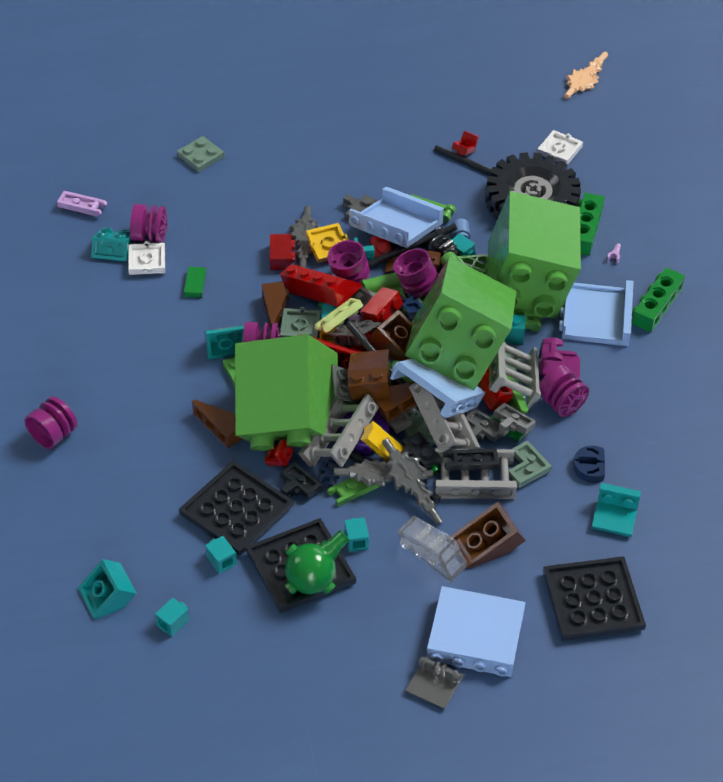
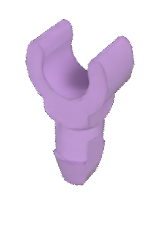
M617 243L612 252L608 253L607 262L614 258L616 259V264L619 263L621 244Z

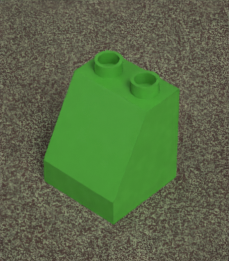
M308 334L235 343L236 436L249 441L250 449L258 451L274 449V441L287 440V445L291 447H305L311 445V437L325 436L334 395L331 365L338 366L337 352Z

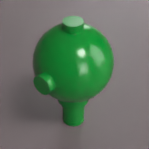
M339 530L331 539L324 540L320 545L307 543L297 547L293 543L285 551L288 555L285 563V575L288 582L285 584V587L292 594L296 591L304 594H317L324 591L328 594L336 586L332 582L336 572L334 560L339 556L340 550L350 541L348 536L342 530Z

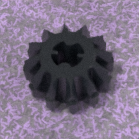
M444 234L434 237L429 242L428 249L441 252V257L447 252H453L456 256L459 253L454 240H451L449 236Z

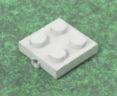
M553 130L539 146L537 153H542V156L546 158L548 155L556 157V162L562 160L569 164L582 148L583 142L572 138L568 133L565 135Z
M145 241L143 244H129V275L165 273V243Z

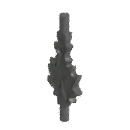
M305 206L302 219H297L295 221L296 224L289 227L293 231L291 239H295V244L299 247L298 251H296L299 266L306 268V263L310 258L308 254L313 253L305 235L306 230L320 227L317 225L318 222L316 220H312L310 206Z
M389 438L384 439L382 444L388 451L390 458L386 464L389 467L386 478H393L397 491L400 487L404 488L405 493L410 490V495L416 497L417 506H422L434 523L439 525L443 520L435 510L434 501L430 499L433 493L424 487L425 483L421 481L428 478V476L423 474L427 469L419 464L421 459L409 457L407 451L400 453L398 449H395Z
M364 459L361 464L354 463L349 468H333V476H349V478H355L356 482H363L367 487H370L371 484L384 487L385 482L393 480V478H386L389 467H386V461L379 462V460L369 461ZM426 470L423 474L428 476V478H432L433 470Z

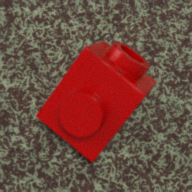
M464 131L461 140L453 142L451 149L456 150V153L462 156L475 152L479 136Z
M375 235L370 238L369 245H374L375 249L374 259L391 251L388 240Z
M280 440L278 445H274V449L268 451L264 462L268 466H287L293 449L287 445L285 440Z

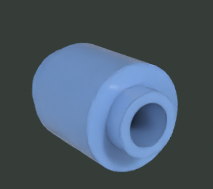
M465 219L454 220L452 224H456L457 230L452 232L453 238L458 234H462L470 239L469 222Z

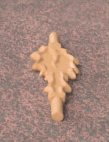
M603 52L593 62L590 61L589 66L585 67L584 70L582 68L579 71L574 69L572 75L566 76L568 80L566 84L569 86V90L564 94L565 99H569L578 91L584 92L585 89L594 88V84L599 82L597 80L599 76H596V73L602 70L603 61L608 57L607 52Z

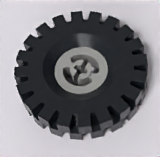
M528 152L519 154L518 160L513 154L507 156L506 161L501 159L496 163V167H492L487 178L485 202H487L489 212H493V217L496 220L510 191L578 207L581 194L580 180L576 178V173L572 168L567 170L568 164L562 160L555 164L556 157L548 155L544 161L542 160V153L534 152L533 159H530Z

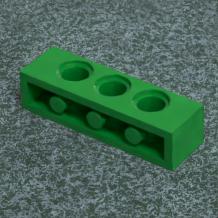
M585 192L583 199H580L578 202V207H580L581 254L589 256L591 254L604 207L605 196Z
M667 267L662 273H658L655 283L650 284L647 294H643L639 305L634 306L632 310V324L652 333L683 289L686 275Z

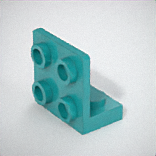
M102 228V230L92 236L91 258L127 261L128 245L131 241L130 230L121 229L113 231L112 228Z
M601 483L592 529L632 537L641 491Z

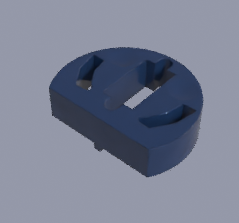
M585 446L576 452L573 469L579 478L593 483L604 481V448ZM579 462H581V463H596V465L579 464Z

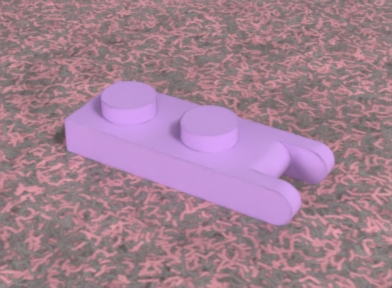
M63 191L57 201V206L60 208L98 217L102 214L98 207L105 208L108 204L107 201L68 191Z

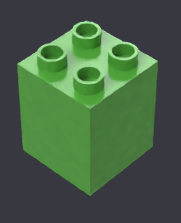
M510 191L488 240L487 276L516 291L514 309L534 311L539 317L556 319L581 270L580 207Z
M449 256L415 315L405 356L475 390L512 329L516 291Z

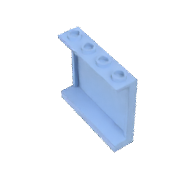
M386 186L382 189V199L361 212L349 209V225L407 248L443 224L444 208Z
M626 280L625 288L574 283L563 304L565 306L561 308L560 318H563L559 324V331H562V339L629 346L634 281Z
M413 359L397 362L392 368L393 373L390 377L393 380L408 376L445 403L440 412L445 418L477 408L486 393L478 386L475 390H472Z
M442 586L427 647V657L436 664L440 662L457 668L463 667L477 672H488L498 676L512 677L525 602Z

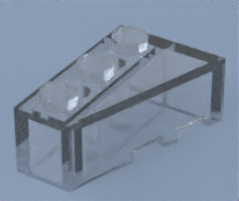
M413 515L397 531L400 538L399 542L405 549H409L449 582H452L467 567L456 540Z

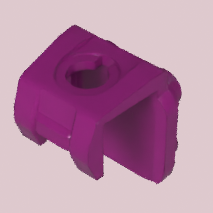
M544 338L539 348V377H545L552 369L565 365L579 378L580 358L577 353L557 350V346L563 347V340Z

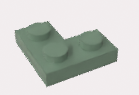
M529 441L512 449L514 450V457L520 464L508 470L509 477L512 481H516L519 488L551 471L552 466Z

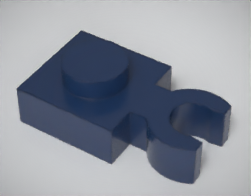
M411 293L408 294V298L400 295L403 301L401 310L407 319H414L422 304L419 300L413 301Z
M326 457L320 469V474L322 475L319 477V482L323 484L324 481H329V488L334 486V478L340 479V476H333V468H344L346 462L343 467H340L332 457Z

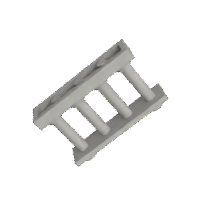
M503 342L489 365V390L497 393L500 387L505 386L526 395L528 407L537 402L541 395L537 348L533 347L530 353L526 354ZM506 353L524 360V363L506 356ZM507 365L525 372V375L508 368ZM507 376L525 383L526 387L507 379Z
M416 382L409 386L440 453H444L453 445L457 449L481 448L464 413L445 418L440 414L445 405L443 401Z
M369 394L364 396L360 404L350 405L345 400L334 397L325 436L311 437V445L302 447L298 454L309 467H314L320 457H332L340 467H343L364 433V427L370 423L378 410V405ZM348 412H354L351 419H343ZM339 427H345L341 434H335ZM329 442H336L332 449H326Z
M435 449L441 457V462L438 463L441 464V480H436L435 494L441 496V499L515 500L517 483L516 481H509L508 465H513L514 450L497 449L501 481H489V469L481 470V480H469V470H461V480H449V470H445L444 464L452 462V458H444L443 453H440L439 449Z

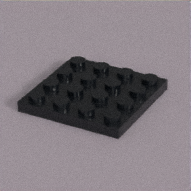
M233 460L180 507L179 514L214 539L224 536L236 554L241 556L246 551V546L257 541L294 506V501Z
M321 518L246 546L249 558L280 613L356 583V577L340 551L338 553L339 556L334 560L336 572L332 582L336 586L328 594L324 591L317 594H304L296 591L292 594L285 587V584L288 582L285 575V563L288 555L285 551L293 543L297 547L307 543L320 545L324 540L327 541L332 538Z
M624 556L543 566L544 578L562 641L645 630L646 623Z

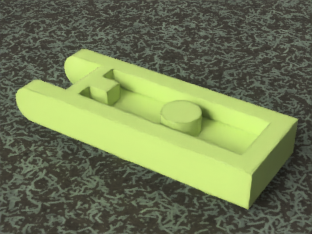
M350 298L314 325L315 330L328 332L334 327L342 325L346 318L357 314L358 310L363 307L361 300Z

